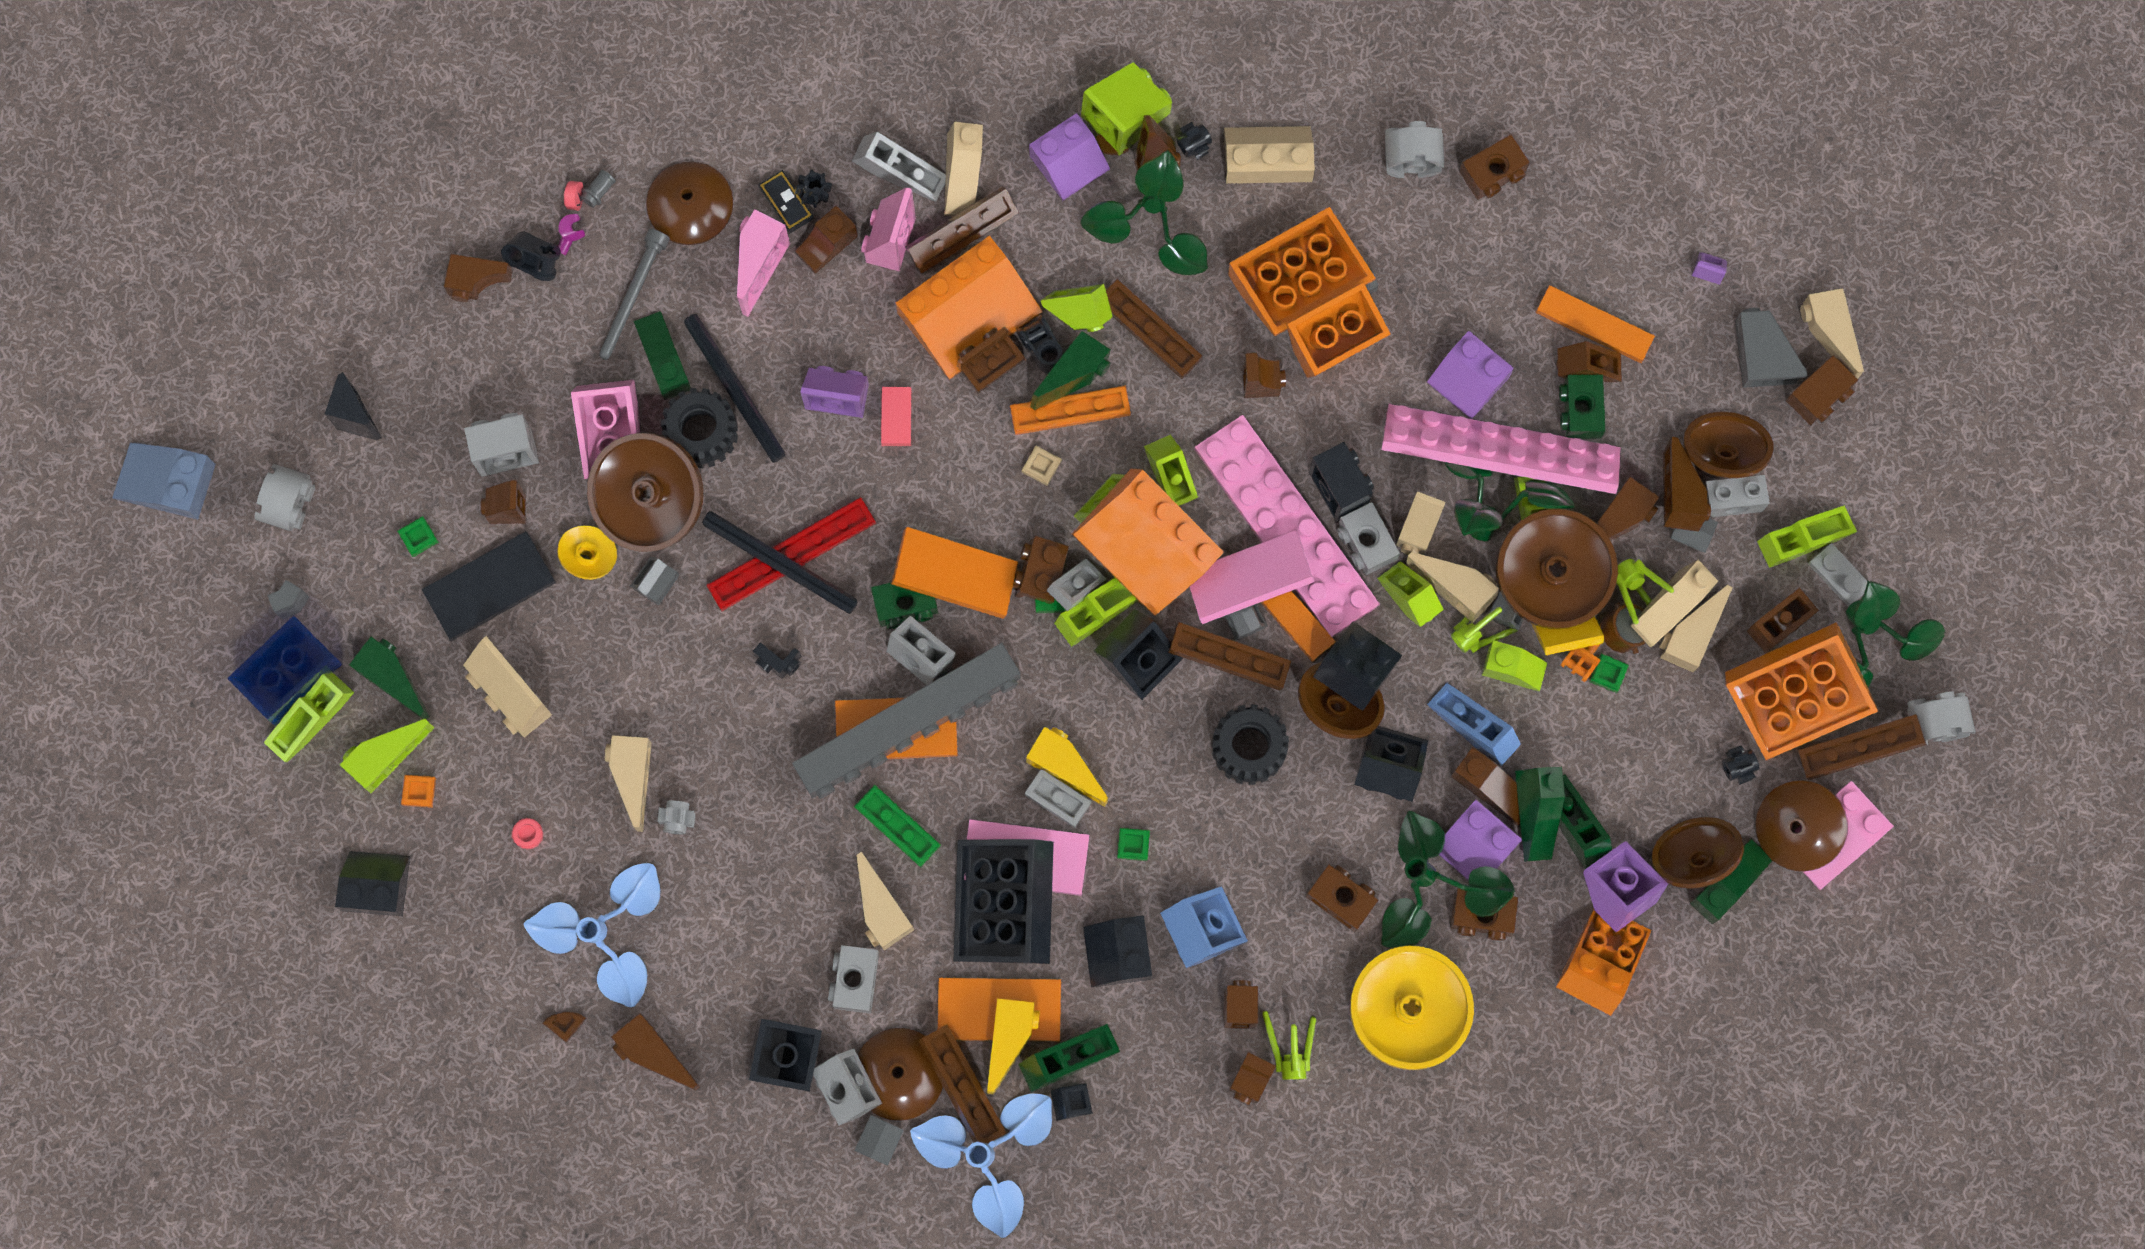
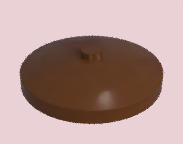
M636 433L623 436L606 446L597 456L591 467L587 482V499L593 519L610 540L626 549L638 552H652L675 545L693 529L702 510L704 492L700 471L691 455L680 444L666 436L656 433Z
M1548 509L1527 516L1507 534L1498 553L1496 574L1498 585L1505 601L1521 618L1539 627L1565 629L1590 620L1605 607L1616 586L1618 563L1609 537L1593 520L1571 510Z

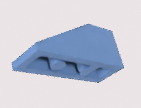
M1448 683L1427 704L1475 748L1500 766L1521 745L1512 726Z

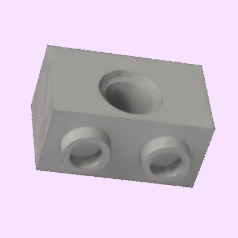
M1765 475L1712 480L1704 483L1707 490V503L1711 504L1710 518L1763 512L1770 504Z
M1372 502L1340 518L1337 533L1344 545L1349 543L1353 551L1351 559L1357 570L1363 569L1365 575H1368L1398 560L1400 552ZM1361 535H1369L1374 540V544L1364 546L1360 543L1359 537Z
M911 616L890 634L886 651L926 685L945 676L951 670L955 655L954 651Z
M841 945L840 953L835 952L833 971H838L836 983L830 984L828 1001H833L834 1009L871 1014L879 959L878 950ZM853 971L860 973L862 979L859 985L849 987L845 984V977L848 973Z
M855 1049L837 1054L814 1068L813 1076L816 1080V1085L822 1091L830 1107V1112L839 1126L861 1117L882 1104Z

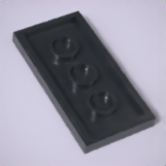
M525 531L421 590L449 640L452 642L556 582L529 534Z

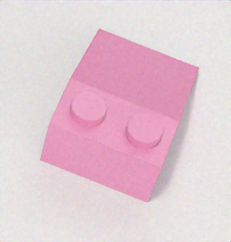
M904 188L882 199L879 208L873 209L870 218V226H873L870 236L865 235L861 252L865 254L866 263L900 271L906 252L905 246L908 245L916 219L912 189Z
M755 209L750 217L746 216L739 228L741 233L737 298L742 314L747 317L790 245L786 225Z
M634 380L576 386L572 390L571 397L584 479H588L594 461L606 446L623 436L640 433L639 408Z
M1852 781L1835 794L1841 801L1848 819V835L1843 849L1832 862L1824 867L1803 872L1819 890L1825 887L1894 827ZM1802 825L1794 831L1799 833L1802 830Z

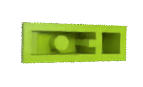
M426 719L361 742L357 747H351L342 758L344 761L340 766L367 791L372 793L423 741L434 727Z

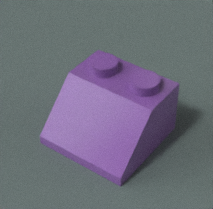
M1077 113L1029 144L1030 158L1062 201L1110 170L1094 135Z
M1468 331L1447 354L1427 383L1467 417L1473 419L1509 379L1514 368Z
M818 366L817 369L809 368L801 388L804 407L807 410L863 418L869 387L868 378L863 376V373L854 370L840 373L834 372L833 368L827 366Z
M1475 800L1445 834L1444 848L1439 855L1469 881L1470 873L1476 868L1488 866L1497 869L1522 839L1480 802Z
M1626 841L1590 865L1583 872L1594 910L1615 932L1655 905L1668 885Z

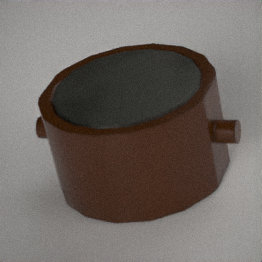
M1618 602L1614 604L1615 609L1607 613L1601 622L1604 642L1613 651L1619 653L1633 651V654L1639 653L1638 647L1646 644V642L1630 626L1633 621L1626 605L1620 606ZM1633 604L1638 617L1644 609Z

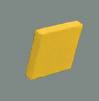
M1595 616L1580 625L1565 629H1548L1532 624L1545 655L1604 643V635Z

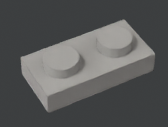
M1832 543L1808 563L1848 607L1863 596L1867 580Z
M1085 559L1053 582L1047 591L1069 611L1084 600L1086 595L1101 587L1107 579Z
M1043 769L1039 771L1025 792L1026 797L1073 828H1076L1092 804L1090 800Z

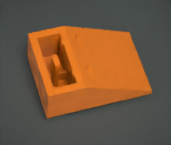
M1593 909L1563 969L1556 988L1611 1016L1625 996L1652 930L1632 920L1615 932Z

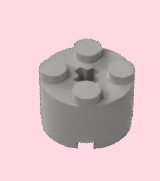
M1424 121L1410 122L1409 127L1386 129L1385 154L1387 174L1396 178H1404V173H1418V178H1426L1441 173L1442 168H1444L1442 129L1426 127V122Z
M273 464L271 467L275 472L274 474L267 473L258 495L256 504L261 505L262 508L261 513L255 512V520L288 531H292L294 528L300 530L306 515L302 512V507L305 501H311L315 485L312 484L310 475Z
M1954 691L1935 695L1936 700L1926 701L1925 699H1917L1907 702L1908 716L1917 714L1927 745L1928 740L1933 739V742H1948L1968 737L1970 733H1976L1969 700L1965 693L1954 694Z

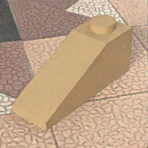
M954 122L947 133L944 216L954 217L976 202L982 155L983 125Z
M1843 288L1809 294L1800 309L1803 322H1808L1810 332L1831 356L1834 355L1858 379L1864 372Z
M1417 491L1396 546L1401 547V552L1409 555L1411 552L1425 554L1446 502Z
M1411 552L1407 557L1406 566L1428 581L1434 591L1472 623L1497 598L1499 588L1495 580L1488 574L1484 573L1482 575L1477 569Z
M1699 559L1680 569L1668 582L1674 588V592L1669 593L1663 588L1638 616L1639 623H1632L1630 626L1649 647L1654 646L1704 599L1717 584L1718 580Z
M1725 586L1679 623L1671 633L1668 632L1664 635L1659 645V648L1663 649L1660 658L1690 672H1694L1701 663L1733 587Z
M612 736L611 744H606L605 761L609 762V767L633 827L637 832H643L652 743L648 738Z
M860 852L857 854L865 923L869 928L865 934L874 948L880 945L883 950H886L914 931V928L866 857Z

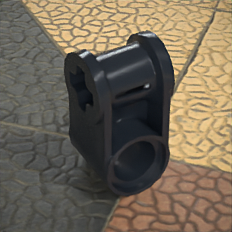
M522 231L517 233L503 246L501 256L511 267L530 274L541 281H551L556 277L555 264L561 255V250L555 244L537 238L529 232Z
M1040 315L1037 317L1036 322L1023 329L1019 327L1016 329V333L1039 369L1049 374L1063 356V350L1049 324ZM1053 353L1057 358L1054 361L1048 362L1043 359V356Z

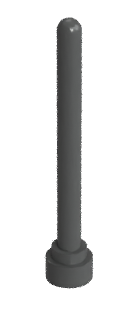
M649 229L644 238L646 251L599 352L603 360L611 357L656 255L665 250L670 238L662 232Z

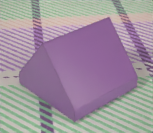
M1699 252L1692 276L1720 285L1727 270V261Z

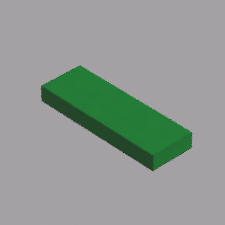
M875 784L854 806L858 812L920 868L941 847L939 842Z

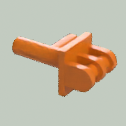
M1601 644L1570 650L1560 666L1570 668L1572 670L1571 673L1573 675L1577 673L1583 677L1582 681L1585 683L1601 661L1594 656V653Z

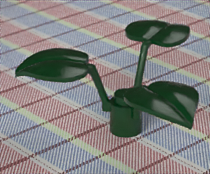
M1169 150L1144 163L1138 169L1135 183L1144 196L1143 199L1138 200L1137 205L1129 214L1125 215V208L1120 202L1104 201L1091 207L1082 216L1080 222L1082 228L1096 239L1113 244L1119 243L1129 236L1131 225L1127 220H1131L1141 207H1144L1147 212L1152 214L1160 212L1164 238L1168 243L1159 249L1158 256L1161 263L1168 270L1180 275H1196L1208 269L1207 249L1199 237L1190 233H1180L1171 239L1169 234L1168 208L1165 204L1166 202L1177 200L1184 188L1181 169Z
M1444 462L1448 470L1454 475L1465 479L1476 478L1478 481L1477 501L1473 499H1460L1454 506L1455 518L1463 536L1470 534L1476 540L1490 541L1494 530L1502 526L1507 515L1524 497H1528V501L1531 504L1542 508L1566 509L1574 508L1575 506L1568 494L1558 485L1549 481L1533 479L1526 482V490L1521 491L1500 515L1495 508L1482 505L1483 477L1492 476L1493 471Z
M1867 581L1861 600L1853 602L1846 610L1847 618L1855 626L1851 631L1856 637L1862 658L1861 664L1859 662L1856 663L1867 687L1870 686L1873 680V673L1867 669L1869 662L1861 633L1866 635L1873 634L1880 626L1898 641L1904 643L1899 654L1902 658L1909 661L1920 660L1931 654L1940 645L1946 633L1944 626L1938 620L1926 619L1914 625L1907 637L1898 634L1882 622V620L1892 617L1897 612L1900 606V597L1890 587L1872 581Z
M1408 811L1401 826L1398 851L1400 858L1406 863L1404 868L1405 874L1413 881L1410 886L1414 890L1417 903L1415 904L1414 901L1408 898H1401L1388 906L1382 921L1381 945L1387 948L1413 946L1427 935L1432 919L1428 912L1421 909L1423 901L1419 887H1428L1436 879L1461 890L1468 891L1465 895L1466 907L1473 914L1482 917L1490 916L1500 911L1514 896V885L1503 872L1488 866L1474 869L1469 875V885H1464L1440 874L1429 863L1428 858L1437 857L1444 848L1445 833L1442 827L1429 818L1413 811Z

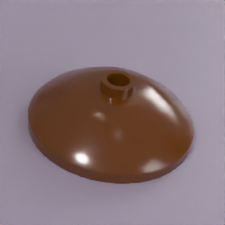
M682 162L668 167L655 178L647 194L646 208L650 222L655 230L667 235L670 238L669 241L682 245H696L713 239L726 227L733 211V195L725 177L713 167L699 162ZM686 193L693 195L689 200H684L683 196Z
M1713 412L1696 418L1687 427L1683 440L1686 454L1698 468L1711 475L1728 479L1744 478L1759 473L1770 463L1774 450L1772 437L1766 428L1748 416L1733 412Z
M1322 662L1311 666L1302 676L1298 686L1299 702L1306 716L1321 730L1340 738L1357 739L1375 731L1381 723L1385 711L1384 699L1380 689L1362 711L1313 677Z
M1797 780L1779 785L1764 798L1756 816V834L1762 849L1776 864L1793 871H1812L1824 867L1839 855L1847 839L1848 819L1841 801L1832 791L1816 782ZM1795 821L1800 822L1802 825V830L1799 833L1795 832L1792 828Z
M1713 817L1693 818L1674 825L1662 834L1653 848L1652 863L1655 871L1668 884L1681 888H1702L1723 880L1736 869L1743 857L1744 844L1741 834L1731 823Z
M907 1028L884 1030L870 1038L858 1053V1057L882 1104L871 1110V1112L879 1117L894 1121L916 1118L924 1114L935 1104L943 1090L942 1083L918 1041L925 1037L920 1032ZM894 1068H903L904 1074L901 1078L893 1077L892 1071Z

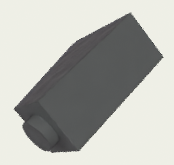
M1760 308L1743 310L1735 320L1743 388L1801 384L1807 377V371L1770 311H1760Z

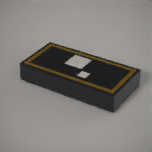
M783 170L758 184L759 189L781 222L786 225L789 234L814 219L807 205L801 204V196L795 194V187Z

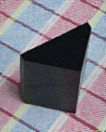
M343 372L338 374L325 415L337 430L373 440L381 439L382 437L356 388Z

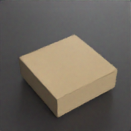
M1035 446L1022 469V473L1048 486L1062 459Z

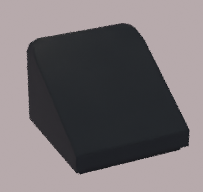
M1087 1083L1061 1087L1050 1091L1056 1121L1093 1114Z

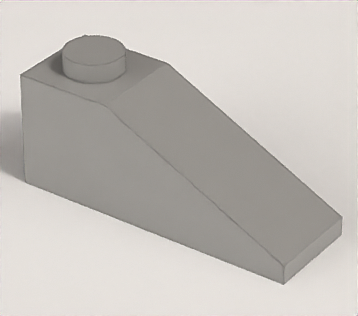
M879 132L864 136L852 159V162L873 175L902 188H910L912 192L934 202L937 201L946 180V174Z

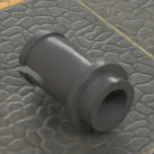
M601 170L588 188L582 189L583 194L580 198L588 206L594 208L602 203L601 198L616 180L608 172Z

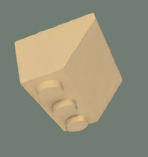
M1310 126L1224 128L1226 184L1313 181L1315 171L1314 142Z
M485 636L463 665L469 672L465 677L476 690L482 687L488 694L484 700L494 712L499 709L503 712L506 718L502 722L514 735L519 732L525 738L552 714L488 637Z

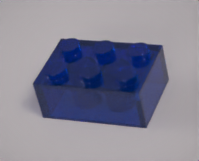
M293 616L227 679L268 721L277 726L297 699L305 697L322 674L334 673L342 663L299 619Z

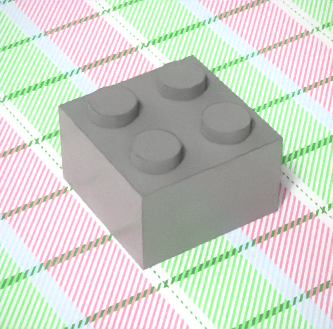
M505 414L501 416L500 420L492 422L479 420L472 423L471 427L464 428L471 462L482 477L539 463L533 432L523 414Z

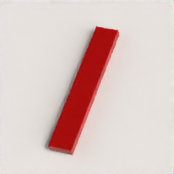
M860 497L772 548L803 566L875 525L876 521ZM754 557L706 586L722 612L785 575Z

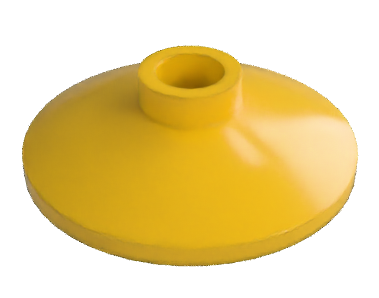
M592 526L571 528L563 534L557 548L558 558L562 566L570 574L582 579L592 580L607 575L613 569L617 560L615 543L600 529ZM581 555H587L590 559H584Z

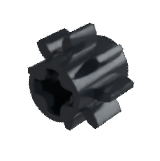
M1190 122L1180 128L1181 132L1179 134L1181 136L1176 141L1186 157L1194 155L1198 160L1209 153L1208 145L1212 143V138L1203 124L1194 126Z
M810 169V173L806 177L801 174L799 175V185L796 186L795 194L801 195L802 205L807 203L816 208L820 201L828 202V192L831 191L832 183H826L825 173L820 174Z
M1742 745L1726 752L1728 758L1722 760V767L1730 781L1737 779L1739 785L1756 778L1754 772L1758 771L1760 767L1753 750L1744 751Z

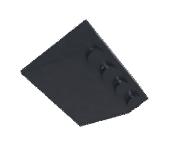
M1036 839L958 840L953 962L1050 964L1053 841Z

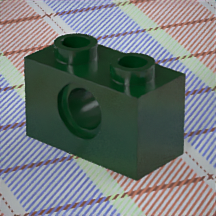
M1567 375L1564 384L1559 386V401L1564 402L1565 412L1560 414V429L1565 430L1566 437L1601 439L1605 433L1603 375ZM1582 402L1586 404L1588 411H1578L1574 403Z
M891 583L871 587L880 627L886 626L888 630L899 627L909 616L920 623L933 619L934 614H938L934 597L892 585ZM902 598L912 599L913 605L909 609L904 610L897 606L898 601Z

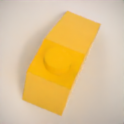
M1044 727L1027 755L1026 762L1039 770L1043 769L1065 785L1105 807L1108 802L1107 795L1073 744L1067 740L1068 735L1058 728L1053 727L1049 730Z
M997 999L987 1088L988 1094L996 1092L1030 1039L1032 1029H1038L1040 1011L1034 1010V1002Z

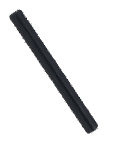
M690 315L684 320L689 333L773 463L780 461L785 457V451L698 315Z
M709 511L702 521L704 527L846 613L851 614L856 608L858 602L853 596L716 513Z

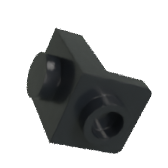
M761 642L753 650L754 656L757 658L755 664L767 674L772 670L781 679L786 674L789 676L793 675L801 665L799 659L802 656L796 648L784 660H781Z

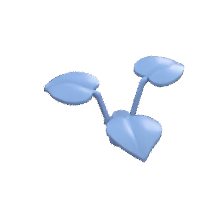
M650 863L634 865L621 872L615 878L610 888L611 899L621 904V906L612 912L600 915L598 919L587 917L580 921L578 912L571 905L556 902L547 905L536 915L525 921L524 927L538 945L556 954L572 951L577 945V936L584 942L596 943L597 947L605 951L613 960L603 963L599 968L597 984L600 991L612 1001L630 1008L634 1007L642 998L646 988V966L643 960L634 952L623 953L618 958L616 953L604 944L603 940L607 935L605 921L624 912L625 909L635 916H643L654 910L659 902L661 891L656 867Z
M1027 1094L1011 1100L1004 1107L1000 1117L1002 1125L1010 1130V1132L991 1141L989 1144L975 1142L969 1147L962 1146L967 1137L965 1127L958 1119L946 1115L934 1117L912 1128L910 1131L917 1150L932 1165L939 1168L954 1167L959 1163L960 1151L966 1154V1160L971 1166L982 1169V1172L991 1181L992 1186H983L975 1193L972 1202L973 1212L983 1226L1001 1238L1007 1237L1018 1225L1023 1213L1024 1197L1015 1182L1007 1180L999 1184L997 1183L996 1178L988 1168L995 1158L993 1148L1015 1136L1020 1144L1025 1146L1037 1145L1044 1141L1052 1126V1100L1046 1095Z

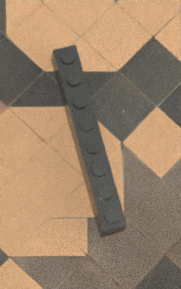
M1000 643L794 761L792 764L811 798L813 799L816 796L819 799L824 798L835 791V785L842 781H845L847 784L861 776L860 771L868 766H871L872 769L885 763L888 760L886 756L896 750L898 753L908 750L914 745L912 741L922 735L924 738L934 735L940 730L939 726L948 720L950 723H954L962 719L966 715L965 711L973 706L980 708L988 704L992 700L991 696L999 691L1006 693L1014 689L1018 685L1017 681L1021 679L1020 671L1003 643Z

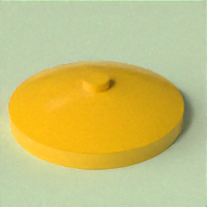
M1402 946L1383 952L1370 961L1362 970L1352 990L1350 1015L1358 1039L1371 1055L1395 1068L1421 1070L1444 1062L1462 1046L1472 1026L1474 1001L1467 979L1458 966L1449 958L1429 948Z

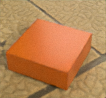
M405 775L401 805L433 808L436 778L431 776Z

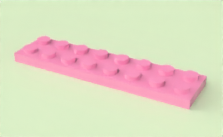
M1388 404L1381 450L1613 494L1617 492L1621 447L1584 441L1578 438L1557 436L1551 433H1541L1520 427L1472 420L1461 416L1440 414L1434 411L1408 408L1402 405Z
M1243 415L1194 447L1196 453L1261 543L1294 530L1297 531L1314 582L1295 590L1317 621L1332 638L1349 627L1353 621H1358L1380 605Z

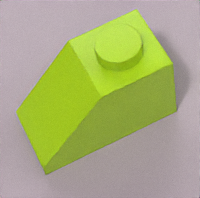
M1104 284L1053 291L1041 300L1044 308L1074 330L1098 331L1104 328L1103 324L1113 317Z
M1171 434L1144 446L1150 466L1161 489L1178 506L1198 498L1183 451Z
M1401 561L1377 578L1404 614L1420 627L1444 610L1432 585Z
M1493 640L1488 649L1482 676L1540 691L1547 662L1523 648Z

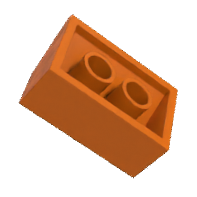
M1364 282L1286 324L1293 352L1307 378L1324 372L1391 335Z

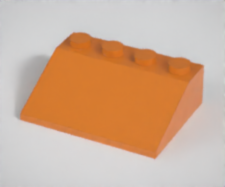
M1330 207L1229 263L1228 276L1242 298L1274 336L1287 330L1286 324L1362 282L1367 285L1376 279Z
M990 235L896 302L897 314L949 380L961 372L957 367V362L960 359L959 354L970 345L976 347L984 341L982 337L990 330L997 328L999 331L1006 327L1008 335L1011 336L1016 332V329L1022 328L1043 313L1006 255Z
M1130 469L1072 533L1153 616H1156L1203 576L1224 553L1143 469Z
M1837 622L1725 672L1726 686L1765 760L1878 712L1856 660Z

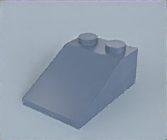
M130 443L112 498L198 520L216 464L207 455L179 448Z

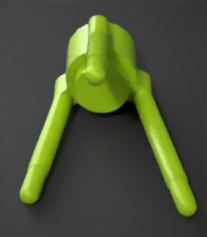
M1627 559L1618 565L1616 583L1619 586L1633 623L1638 624L1639 620L1627 588L1636 590L1647 606L1652 600L1642 587L1645 582L1644 574L1669 593H1673L1674 588L1648 569L1640 559L1636 562L1634 559Z
M1497 607L1475 625L1472 622L1468 624L1470 620L1464 617L1460 623L1453 627L1455 631L1451 634V637L1462 652L1466 653L1468 650H1471L1472 653H1475L1481 647L1491 644L1493 640L1498 641L1518 630L1509 628L1479 641L1482 637L1479 630L1502 612V608Z
M1263 1011L1265 1027L1276 1061V1072H1282V1080L1307 1079L1306 1071H1310V1056L1316 1018L1314 1016L1310 1018L1303 1058L1302 1054H1298L1297 1025H1291V1055H1284V1061H1282L1267 1011Z

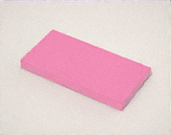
M1294 530L1216 560L1208 571L1190 586L1199 619L1204 624L1313 583L1314 579L1299 535Z
M969 820L967 840L1036 839L1053 841L1052 892L1082 896L1089 835Z

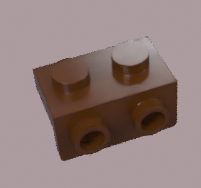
M1006 327L999 331L997 328L990 330L982 337L984 341L976 347L970 345L959 354L960 359L957 362V367L977 394L1025 360L1024 355L1009 337Z
M1034 536L1029 543L1025 542L1020 555V559L1024 560L1022 571L1017 570L1013 583V588H1017L1015 597L1021 598L1026 596L1049 604L1054 603L1055 598L1047 589L1061 577L1069 546L1038 536Z

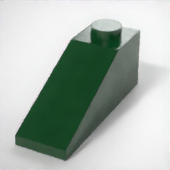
M661 311L633 321L664 400L675 397L682 391L684 393L690 391L691 386Z
M1081 331L1033 393L1030 407L1036 410L1090 385L1098 375L1103 377L1111 364L1108 361L1111 349Z
M370 637L349 666L416 715L427 720L430 716L401 659L394 653L397 648L384 638L378 642L373 637Z
M1562 766L1515 771L1524 862L1552 860L1565 799Z
M1564 774L1565 799L1559 827L1572 851L1586 869L1612 851L1611 838L1566 774Z
M1750 839L1744 845L1743 857L1736 869L1723 880L1706 886L1690 902V905L1711 924L1716 923L1740 899L1772 860L1762 848Z
M1108 1024L1035 1053L1018 1065L1030 1091L1033 1092L1119 1053L1120 1050Z

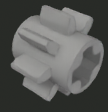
M671 800L667 801L666 808L659 807L657 822L664 825L663 832L684 835L686 834V827L694 828L696 813L689 811V803Z

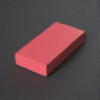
M882 387V446H911V387Z

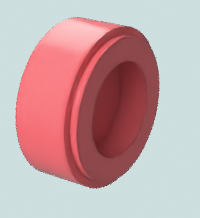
M569 181L564 191V204L568 210L579 211L581 209L582 199L580 196L583 194L582 189L584 188L582 182Z
M521 819L512 829V838L519 847L533 849L541 843L543 829L534 819Z

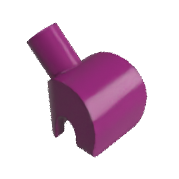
M579 214L566 215L559 222V233L562 238L558 247L561 250V254L565 256L573 241L586 236L584 230L574 231L572 229V225L580 221Z

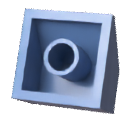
M1222 886L1185 898L1160 913L1186 968L1205 962L1248 941Z

